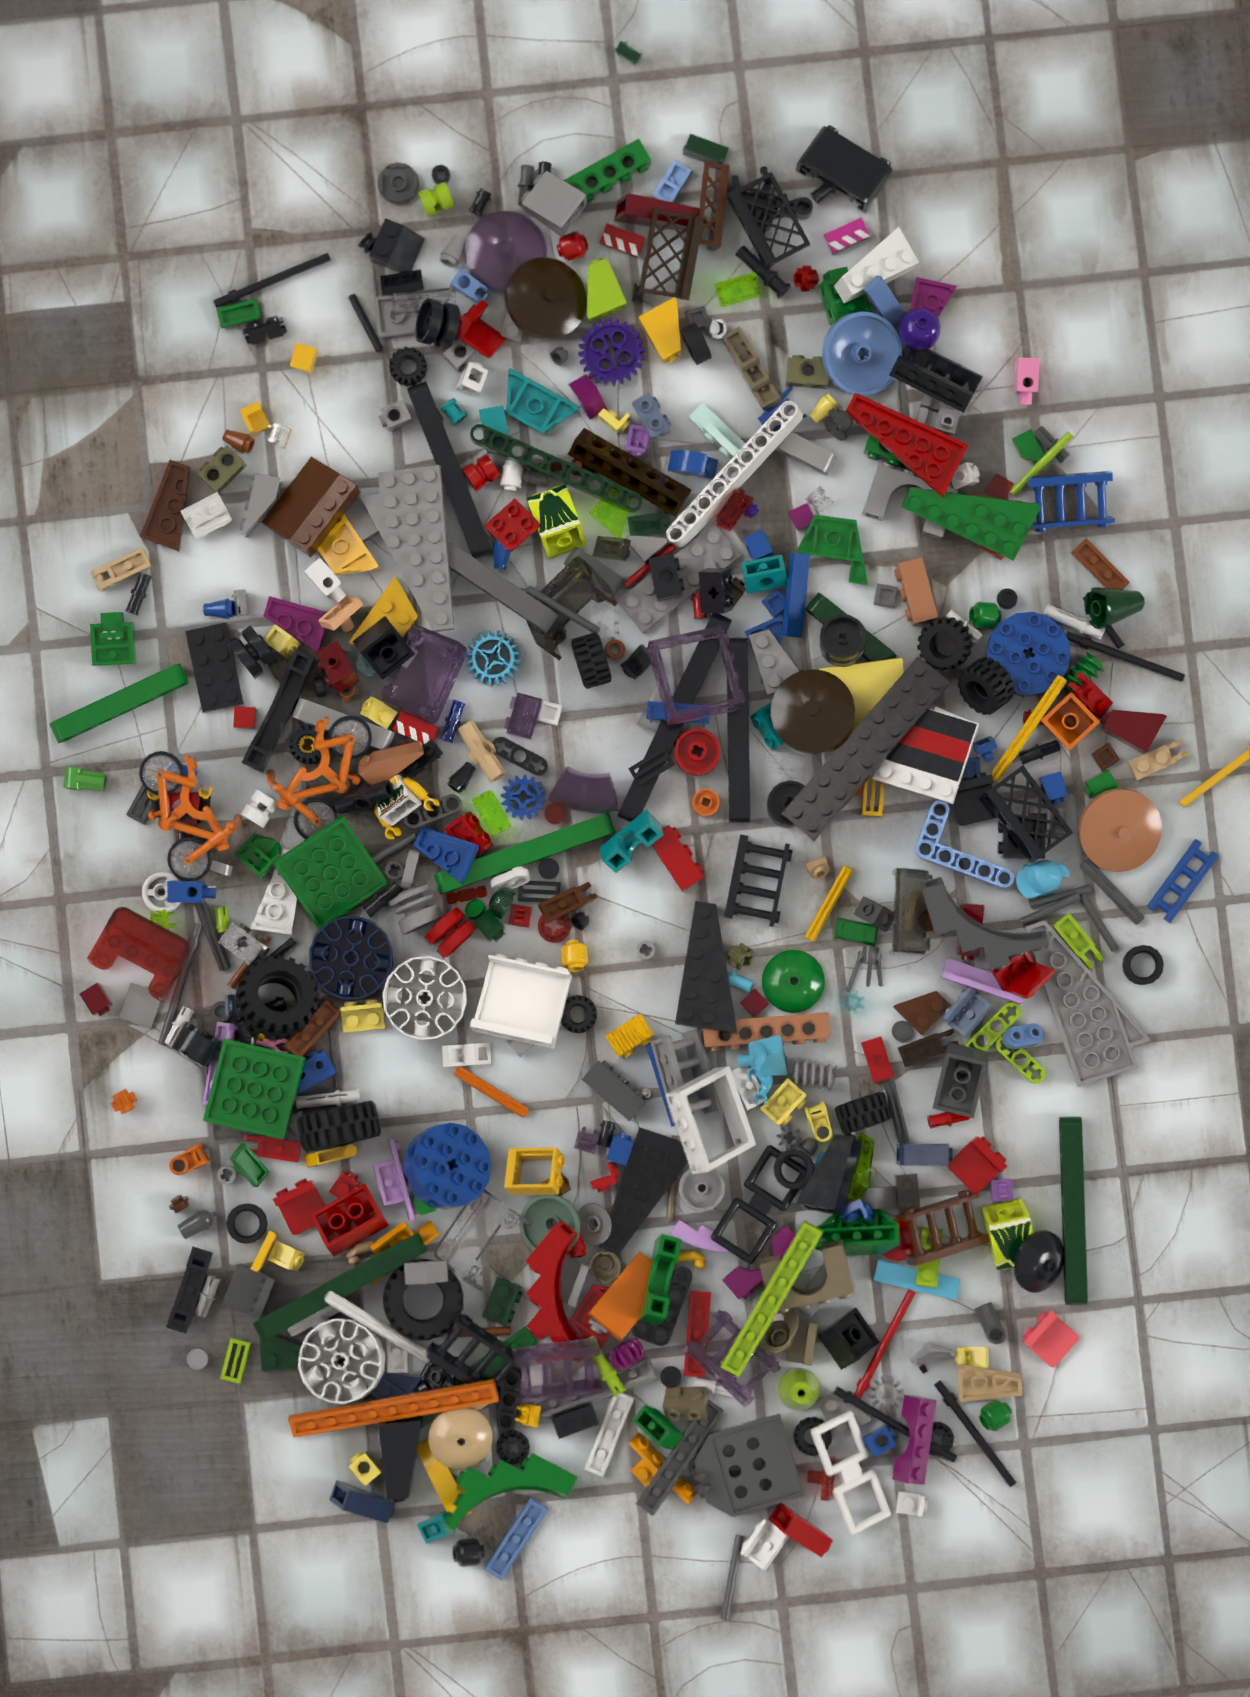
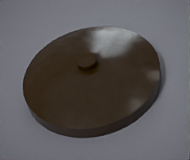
M540 257L526 261L511 275L505 290V304L509 316L521 331L537 339L556 340L570 334L581 323L587 308V294L581 278L570 266L557 259Z
M803 670L788 677L776 690L771 703V719L777 735L786 745L802 753L818 754L837 747L846 739L854 723L855 705L850 690L837 676L823 670Z

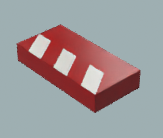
M606 223L599 244L638 258L645 237Z
M401 711L392 730L425 744L430 739L434 741L439 728Z

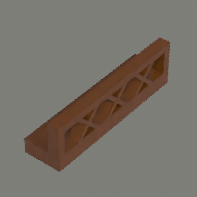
M705 161L698 216L703 217V222L706 224L704 227L702 226V230L708 227L710 231L709 240H703L701 232L699 245L708 246V250L716 251L721 247L730 165ZM709 168L716 169L715 181L708 175ZM711 186L714 188L712 202L706 195L707 189ZM709 206L712 209L710 222L704 216V211Z

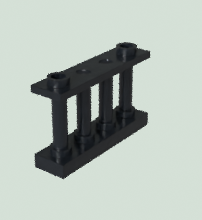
M906 346L902 351V356H898L889 376L962 413L965 412L983 377L930 349L914 351Z
M740 834L724 918L732 919L733 915L743 914L770 920L769 927H774V923H779L781 911H777L786 862H791L793 850L789 849L790 844L787 843L784 850L751 844L752 842L748 841L749 836ZM753 852L782 858L780 871L747 864L748 862H744L745 853ZM751 873L778 879L776 891L743 885V882H740L741 874ZM741 893L774 899L772 912L740 906L739 903H736L737 894L741 895Z
M457 1311L454 1318L456 1327L441 1345L432 1342L428 1346L426 1358L463 1383L470 1384L488 1380L482 1373L499 1354L508 1360L493 1378L500 1398V1383L514 1366L523 1371L526 1357L521 1351L512 1349L474 1323L468 1315ZM463 1331L474 1337L459 1356H453L447 1351ZM480 1343H483L491 1350L476 1368L466 1365L465 1361Z

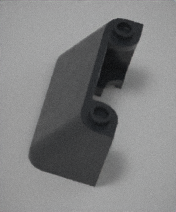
M822 126L797 162L796 171L804 176L810 172L811 178L814 179L816 177L849 197V201L852 203L855 199V202L859 205L857 209L867 213L892 173L891 162L883 157L879 159L843 137L833 126Z

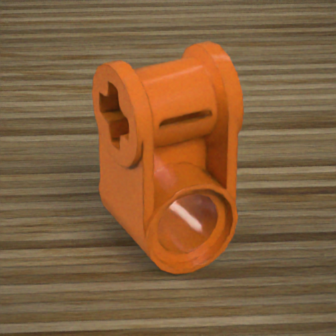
M201 1142L171 1159L169 1163L170 1171L175 1175H184L211 1162V1159L207 1158L202 1148L203 1143ZM179 1159L185 1163V1168L181 1172L174 1169V1163Z

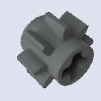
M792 1124L789 1125L787 1130L781 1126L782 1134L776 1135V1137L782 1140L778 1145L786 1144V1150H789L790 1145L798 1148L796 1141L802 1140L801 1137H797L800 1129L793 1131ZM788 1131H791V1134L795 1136V1139L791 1140L790 1143L783 1139V1136L787 1135Z

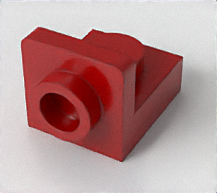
M350 1170L347 1173L342 1171L329 1190V1193L336 1198L345 1195L360 1185V1182L357 1181L359 1177Z

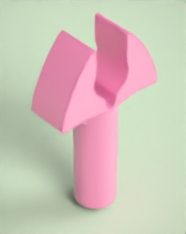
M285 1037L283 1038V1040H271L264 1038L263 1042L259 1040L255 1041L256 1045L272 1048V1050L284 1053H289L287 1051H281L279 1047L276 1046L280 1043L286 1044L288 1040Z

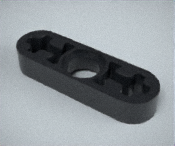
M498 737L493 741L497 756L533 775L541 776L546 773L548 764L543 757L505 737ZM504 741L506 742L505 746L511 749V745L515 746L511 751L510 758L506 756L508 754L507 751H497V743L501 744ZM519 750L525 752L526 759L523 762L515 761V752ZM530 755L533 756L531 761L535 763L542 761L543 770L534 771L535 767L530 763L529 767L524 766L528 763Z

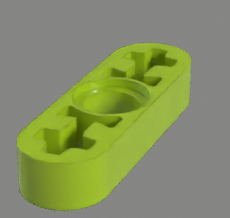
M1003 1036L996 1040L995 1048L997 1052L1030 1083L1038 1084L1045 1079L1046 1073L1044 1068L1023 1048H1019L1009 1058L1007 1055L1010 1052L1007 1049H1000L1002 1046L1000 1041L1003 1040ZM1019 1053L1026 1057V1063L1023 1066H1018L1014 1061L1015 1056ZM1030 1061L1033 1063L1030 1066L1033 1070L1039 1069L1041 1071L1039 1073L1040 1079H1032V1073L1029 1070H1026V1073L1023 1071L1030 1064Z

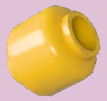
M579 940L567 941V944L560 949L562 966L568 969L569 972L584 970V967L589 963L587 946L579 943Z

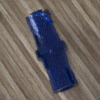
M453 699L449 715L444 720L446 723L440 740L453 743L457 727L461 725L460 718L466 705L465 703Z

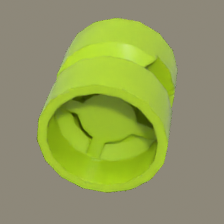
M445 182L435 185L433 190L427 188L418 192L427 217L438 214L440 209L446 211L455 207Z

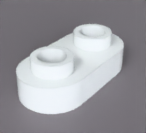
M519 866L513 868L512 871L494 876L490 881L492 891L503 893L530 881L529 870Z

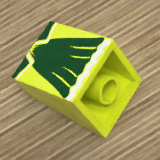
M566 484L556 486L543 493H536L527 498L532 516L540 523L537 531L547 559L568 553L575 546L578 548L587 546L581 523Z
M1022 1198L981 1207L986 1232L990 1238L989 1245L993 1262L997 1270H1008L1014 1266L1019 1247L1033 1233L1030 1215Z

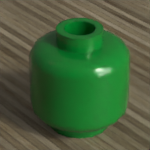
M977 602L969 611V621L978 629H993L1001 621L1002 617L1001 611L992 602Z
M993 1400L982 1407L979 1419L985 1429L998 1431L1011 1421L1010 1414L1012 1411L1006 1402L1002 1403L999 1400Z

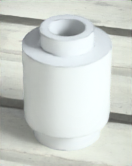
M506 460L505 465L502 467L500 486L504 487L505 491L516 492V489L521 488L523 468L521 467L522 465L511 460Z

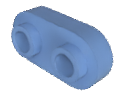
M1034 1023L1010 1027L1003 1034V1043L1010 1049L1035 1046L1043 1040L1044 1031L1038 1024ZM1013 1034L1017 1035L1018 1040L1013 1037Z

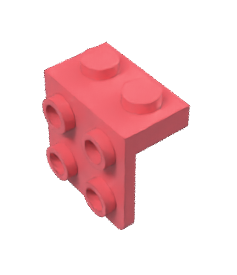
M1048 1309L1047 1311L1043 1310L1036 1318L1038 1322L1033 1327L1029 1326L1024 1331L1021 1341L1050 1367H1055L1076 1344L1079 1336L1057 1317L1052 1310Z

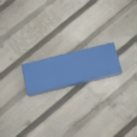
M877 275L863 290L879 314L895 328L906 313L883 278Z

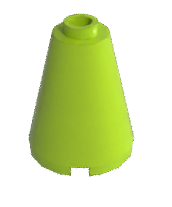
M793 1368L781 1377L778 1384V1394L783 1404L788 1408L798 1411L806 1410L818 1400L820 1384L817 1377L811 1371L804 1368ZM799 1389L805 1390L802 1395H797Z

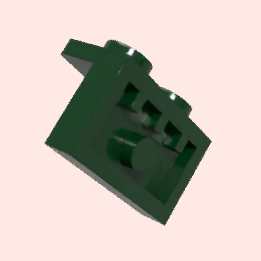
M497 1277L482 1317L500 1323L503 1326H506L507 1322L511 1323L515 1311L512 1310L514 1302L519 1304L523 1293L520 1291L521 1286Z

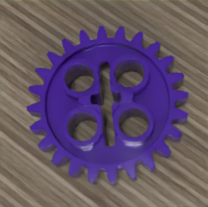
M608 318V324H604L600 320L599 327L593 323V331L586 329L588 337H581L585 344H579V348L584 350L578 352L579 357H584L580 361V365L586 364L583 371H591L589 374L590 379L597 376L596 383L603 379L604 386L608 384V381H611L612 385L615 386L616 380H619L623 385V378L625 377L631 381V373L636 376L638 375L635 368L642 369V364L638 361L645 360V357L640 355V353L645 352V348L639 347L644 343V340H637L640 332L633 334L634 326L628 329L627 321L623 325H619L618 318L615 324H612L610 318ZM605 335H608L612 350L615 351V359L619 369H615L612 356L608 352ZM615 335H621L624 341L617 344L612 339ZM600 341L604 344V348L595 350L593 344ZM627 354L631 360L627 363H622L619 357ZM603 361H608L611 367L604 370L599 365Z

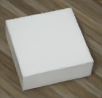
M542 700L537 721L558 726L563 705Z

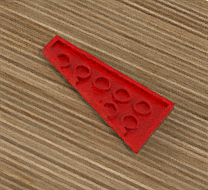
M854 393L846 412L855 422L943 498L969 444L858 393Z

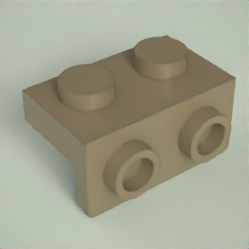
M666 1387L662 1405L665 1417L673 1421L707 1420L708 1387Z

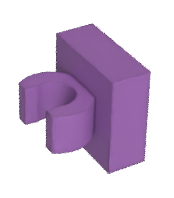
M1012 1179L990 1181L991 1201L1013 1200Z

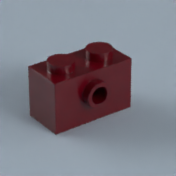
M338 640L316 651L319 658L316 663L321 672L326 671L327 676L324 678L330 688L334 686L337 693L360 682Z

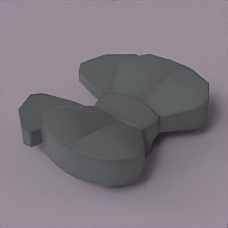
M839 408L830 409L828 412L836 422L834 423L827 419L825 420V427L836 439L843 441L848 438L845 430L853 425V419L847 412L839 410Z

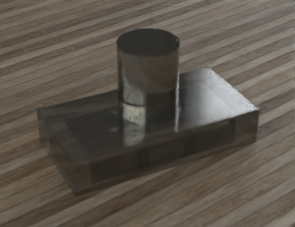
M597 536L592 556L602 559L626 561L630 555L629 546L631 540Z

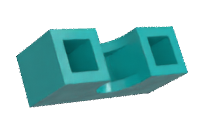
M646 809L599 847L602 861L615 873L620 871L632 861L631 853L637 845L643 843L648 848L664 835L660 822Z

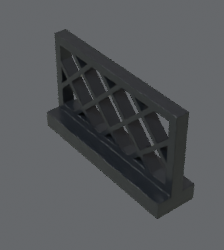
M772 172L737 190L734 189L727 193L728 201L766 270L810 246L808 238ZM770 179L773 184L772 193L760 190L762 182ZM747 190L756 192L753 203L744 200L741 193ZM758 193L770 196L767 207L756 204ZM772 198L782 201L783 207L781 211L769 208ZM754 207L766 210L763 221L753 217ZM768 211L780 215L777 225L765 222ZM782 216L792 219L791 229L779 226ZM764 225L775 228L773 239L764 237L762 234ZM778 229L790 233L787 243L775 240ZM791 235L801 236L804 243L799 246L789 244ZM774 243L785 246L784 253L776 258L772 252Z
M1024 765L981 796L1030 863L1036 861L1073 833ZM1020 772L1026 778L1025 786L1015 785V776ZM1001 786L1010 787L1009 798L1001 797L997 789ZM1014 788L1025 790L1023 801L1013 799ZM1028 791H1034L1038 794V803L1027 801ZM1012 802L1023 804L1022 815L1013 813L1011 810ZM1026 805L1037 807L1036 818L1025 816ZM1041 808L1050 810V820L1040 818ZM1025 819L1035 821L1034 832L1027 831L1024 828ZM1039 822L1050 824L1049 835L1038 833ZM1053 824L1060 825L1066 833L1061 837L1052 835ZM1037 836L1048 838L1047 847L1042 851L1036 844Z

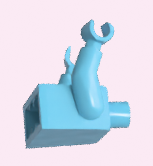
M781 1035L750 1042L748 1044L749 1054L738 1055L739 1068L752 1067L747 1071L750 1081L752 1082L753 1074L761 1082L759 1093L754 1097V1104L756 1105L759 1099L764 1100V1105L767 1104L766 1094L769 1093L773 1084V1076L788 1075L787 1060Z

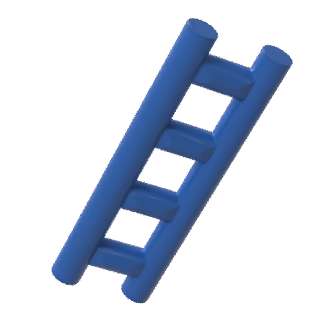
M1197 839L1192 842L1146 906L1152 911L1159 907L1166 912L1164 920L1168 923L1173 921L1219 857L1213 851L1208 856L1199 850L1202 843ZM1193 856L1203 862L1197 873L1186 866ZM1180 873L1191 879L1185 889L1174 883ZM1168 890L1179 896L1173 906L1162 900Z

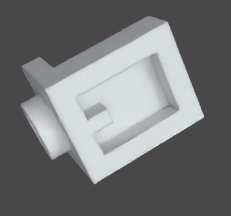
M898 1491L896 1513L916 1515L918 1517H922L923 1512L927 1513L928 1500H925L924 1494Z

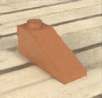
M418 741L375 751L369 756L366 755L358 763L359 774L370 785L390 780L424 754L422 743Z

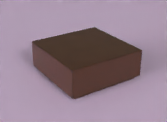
M1110 743L1105 744L1091 754L1101 771L1106 770L1120 760Z

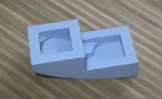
M674 159L653 196L659 200L674 202L693 170Z

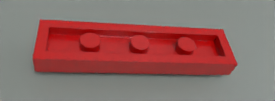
M690 1290L684 1376L705 1377L711 1292Z

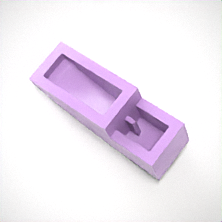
M679 1219L670 1232L671 1235L693 1246L706 1250L729 1252L712 1241L711 1235L713 1231L702 1224L696 1231Z

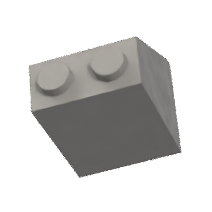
M545 171L543 175L539 174L533 183L535 186L531 192L527 190L521 198L522 209L560 237H563L587 205V197L582 191Z

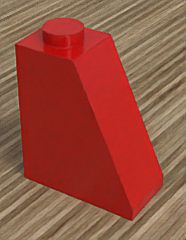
M779 1503L768 1518L785 1535L822 1558L824 1553L830 1549L833 1539L785 1504Z

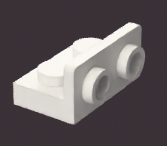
M218 492L181 510L195 539L204 537L232 521Z
M750 1066L738 1067L731 1071L745 1111L764 1102V1100L759 1099L757 1100V1105L754 1104V1097L759 1093L760 1084L753 1074L752 1082L747 1075V1071L751 1068Z

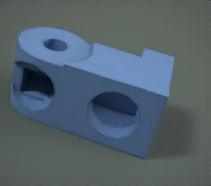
M463 269L459 270L450 283L452 289L468 297L476 304L481 300L486 301L491 294V291Z

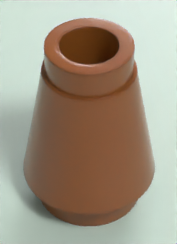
M228 429L222 437L224 442L242 454H249L255 444V439L250 434L230 431Z

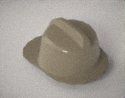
M790 1308V1311L783 1314L776 1313L759 1342L765 1352L777 1354L789 1349L793 1344L794 1335L799 1325L798 1314L793 1308Z

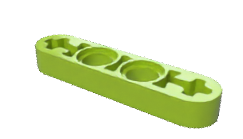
M1015 1002L1004 1004L963 1046L970 1047L969 1044L972 1042L974 1048L986 1051L1020 1017V1006ZM1008 1006L1010 1008L1015 1007L1016 1010L1014 1012L1016 1015H1010L1006 1019L1009 1023L1006 1024L1004 1019L998 1015L1001 1013L1002 1016H1005L1008 1012L1006 1009ZM994 1020H999L1002 1023L1001 1031H992L991 1023ZM979 1035L986 1036L988 1040L986 1046L979 1047L976 1044V1038Z

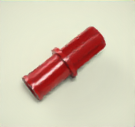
M950 1112L927 1116L930 1129L946 1125L950 1127L952 1123L970 1119V1117Z

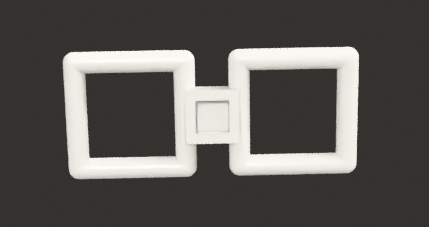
M847 1411L813 1428L811 1435L826 1474L832 1476L838 1473L842 1484L835 1487L833 1493L848 1533L855 1535L888 1518L891 1515V1511L876 1472L869 1470L862 1474L858 1463L866 1459L869 1453L854 1413ZM848 1421L859 1452L832 1466L820 1434ZM870 1480L881 1511L854 1525L843 1493Z

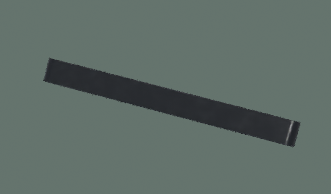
M712 613L670 703H694L732 619L719 613ZM662 720L644 759L663 747L670 754L684 722ZM663 753L639 767L638 772L664 757ZM666 761L638 777L640 781L664 767ZM659 775L640 787L634 779L617 817L628 822L638 817L643 812Z

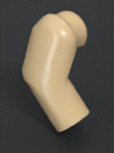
M373 1240L358 1243L346 1254L348 1263H357L360 1261L359 1254L372 1251L370 1246L374 1243Z

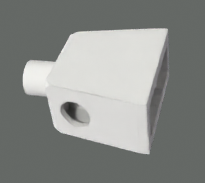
M318 558L303 571L325 597L330 594L338 603L346 596L339 587L342 582L321 558ZM325 578L332 582V585L328 588L323 583Z

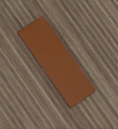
M1087 538L1071 552L1104 588L1123 590L1130 583Z
M325 1000L315 1011L305 1029L300 1033L296 1032L295 1036L287 1041L284 1048L293 1055L303 1057L338 1019L341 1012L329 1001Z

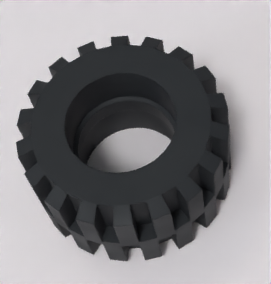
M942 617L930 622L922 629L921 635L917 640L919 641L917 650L921 651V654H919L920 658H924L925 662L930 664L932 668L943 672L959 667L972 653V633H968V626L964 627L962 625L964 622L961 620L956 621L954 617ZM940 632L950 634L955 640L956 649L950 656L943 655L936 649L935 638Z
M594 632L572 639L571 646L583 686L589 689L611 682L610 668L598 633Z
M979 658L958 676L959 683L957 684L960 689V695L963 696L964 702H967L969 707L975 709L977 713L981 712L982 715H991L1013 698L1015 689L1013 688L1014 683L1011 680V675L1004 666L1000 665V662L994 661L993 658Z
M876 1092L843 1103L834 1109L841 1131L845 1134L883 1123L892 1118L884 1092Z

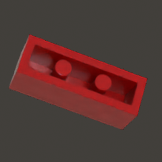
M668 825L662 829L664 835L655 841L652 847L683 892L703 879L702 873H704V870L699 862L694 863L690 856L693 853L687 844L684 846L679 840L681 835L676 827L671 828Z

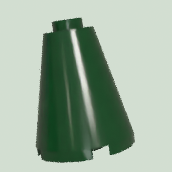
M1102 587L1091 588V592H1087L1084 601L1086 615L1089 614L1091 618L1089 623L1096 629L1106 628L1140 612L1145 604V599L1139 591Z

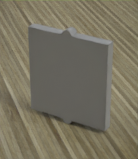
M130 983L118 1018L133 1022V1025L139 1024L152 1029L164 994L150 990L148 986L144 988Z

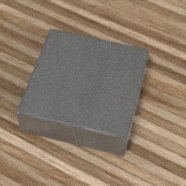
M877 583L873 605L894 608L898 587Z

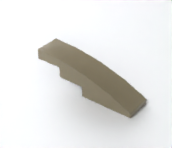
M740 327L725 334L722 340L762 410L765 411L782 402L781 397L771 383L770 377L760 363L759 357Z

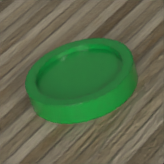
M473 899L465 906V914L470 919H477L485 912V904L480 899Z

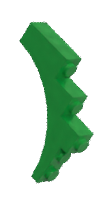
M534 1453L531 1454L530 1458H524L520 1469L523 1471L502 1460L497 1465L493 1463L488 1473L491 1478L468 1466L465 1472L460 1471L455 1481L459 1483L456 1489L463 1494L459 1493L453 1504L457 1507L454 1513H448L444 1524L447 1525L444 1531L452 1535L460 1521L474 1507L486 1499L501 1493L515 1490H536L566 1499L577 1476Z

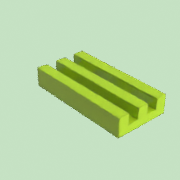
M233 1337L230 1338L220 1379L241 1384L252 1342ZM236 1343L238 1345L230 1376H226L233 1345ZM244 1345L246 1347L237 1378H234L241 1348Z

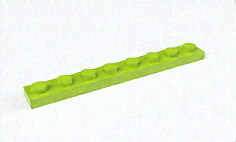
M804 1220L721 1363V1368L740 1377L820 1239L823 1230Z

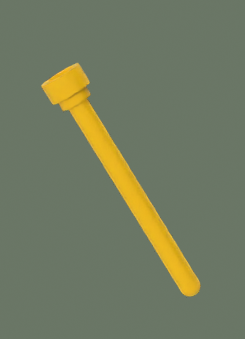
M1250 743L1246 752L1179 801L1180 806H1187L1250 759Z

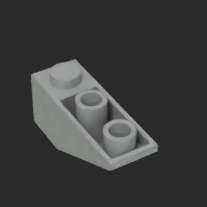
M256 473L255 478H251L249 490H252L251 497L247 498L245 502L247 514L246 518H242L240 530L244 537H248L278 501L282 485L281 478Z

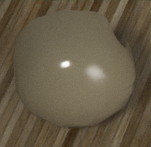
M600 1250L590 1259L589 1269L594 1279L603 1284L614 1282L620 1275L621 1262L613 1252Z

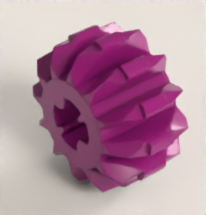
M637 1338L624 1341L608 1353L610 1362L616 1370H623L635 1364L645 1355L643 1346Z

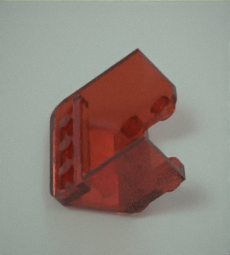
M119 907L112 913L87 959L89 964L94 967L107 970L112 967L116 958L120 956L154 974L148 987L150 995L164 1003L180 974L189 952V945L186 939L126 907Z

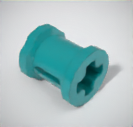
M455 398L449 400L441 407V411L447 414L453 426L459 424L468 415L456 404Z

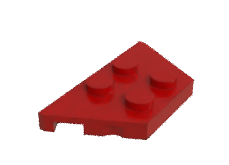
M592 1285L569 1321L581 1342L594 1336L598 1346L602 1349L611 1333L607 1332L606 1334L602 1332L599 1334L592 1330L589 1323L591 1316L588 1313L609 1287Z

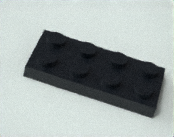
M227 623L185 631L202 712L206 713L243 705L244 701L233 650L227 644L230 641Z

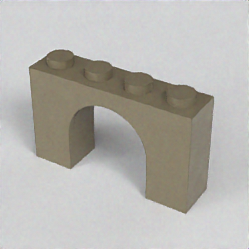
M842 1240L821 1245L827 1270L824 1282L811 1290L798 1289L792 1285L777 1311L778 1314L790 1311V1308L795 1307L804 1309L809 1307L811 1303L825 1304L830 1302L832 1298L846 1299L855 1293ZM781 1255L760 1259L759 1266L765 1287L782 1260Z

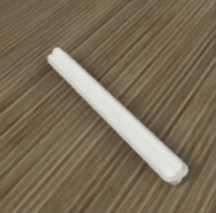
M329 1291L325 1296V1302L422 1361H429L426 1358L427 1348L400 1334L397 1330L334 1292Z

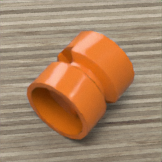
M711 789L699 790L693 797V811L700 817H712L719 808V796Z

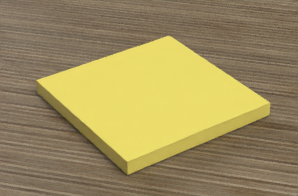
M902 657L855 663L847 667L830 666L819 668V670L829 672L841 679L852 694L855 705V719L850 733L854 731L904 673Z

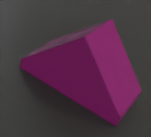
M587 374L568 384L589 420L598 416L603 408L608 410L597 387Z

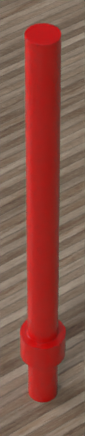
M908 1289L862 1379L859 1378L856 1384L857 1389L853 1394L855 1397L861 1399L864 1392L869 1389L871 1385L869 1382L916 1294L912 1290Z

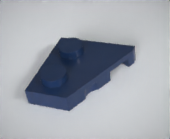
M384 1372L377 1387L370 1394L378 1400L412 1394L421 1378Z

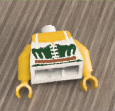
M395 775L389 780L393 784L394 797L377 802L374 813L381 825L386 827L385 836L388 839H395L394 835H401L400 828L392 826L422 804L421 800L424 801V807L428 811H434L430 807L431 801L436 806L440 805L437 799L427 796L428 793L418 782L408 777L403 778L400 775Z

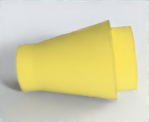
M828 393L825 397L824 395L821 397L809 416L816 423H819L830 415L828 412L830 409L837 408L839 404Z

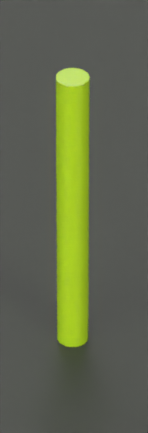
M1067 431L1009 492L1016 496L1027 485L1026 477H1035L1074 436Z

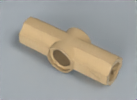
M469 721L462 725L458 732L469 748L468 756L470 760L480 766L490 783L501 779L506 772L494 754L496 750L493 743L483 737L474 721Z

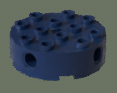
M342 916L328 922L315 934L309 949V967L315 981L327 993L341 999H361L375 993L387 981L393 966V948L387 934L375 922L361 916ZM351 951L357 957V960H354L352 964L346 958V955H349Z

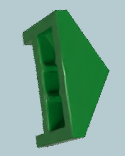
M253 834L234 855L262 879L274 866L273 861L281 856V845L273 838Z

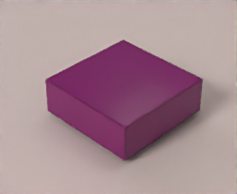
M808 503L788 512L797 531L809 526L814 517Z

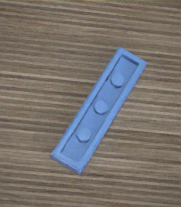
M530 1497L484 1569L502 1581L548 1508Z

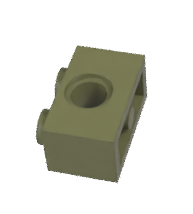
M793 355L792 358H788L786 386L828 388L829 378L825 372L821 356L805 359L803 355ZM810 367L814 373L806 376L803 374L802 369Z

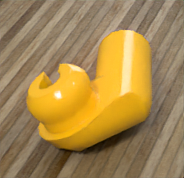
M694 1250L679 1252L677 1263L691 1261L696 1269L701 1270L705 1268L706 1259L703 1255Z

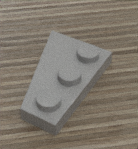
M768 629L749 635L767 696L775 694L784 680L799 672Z

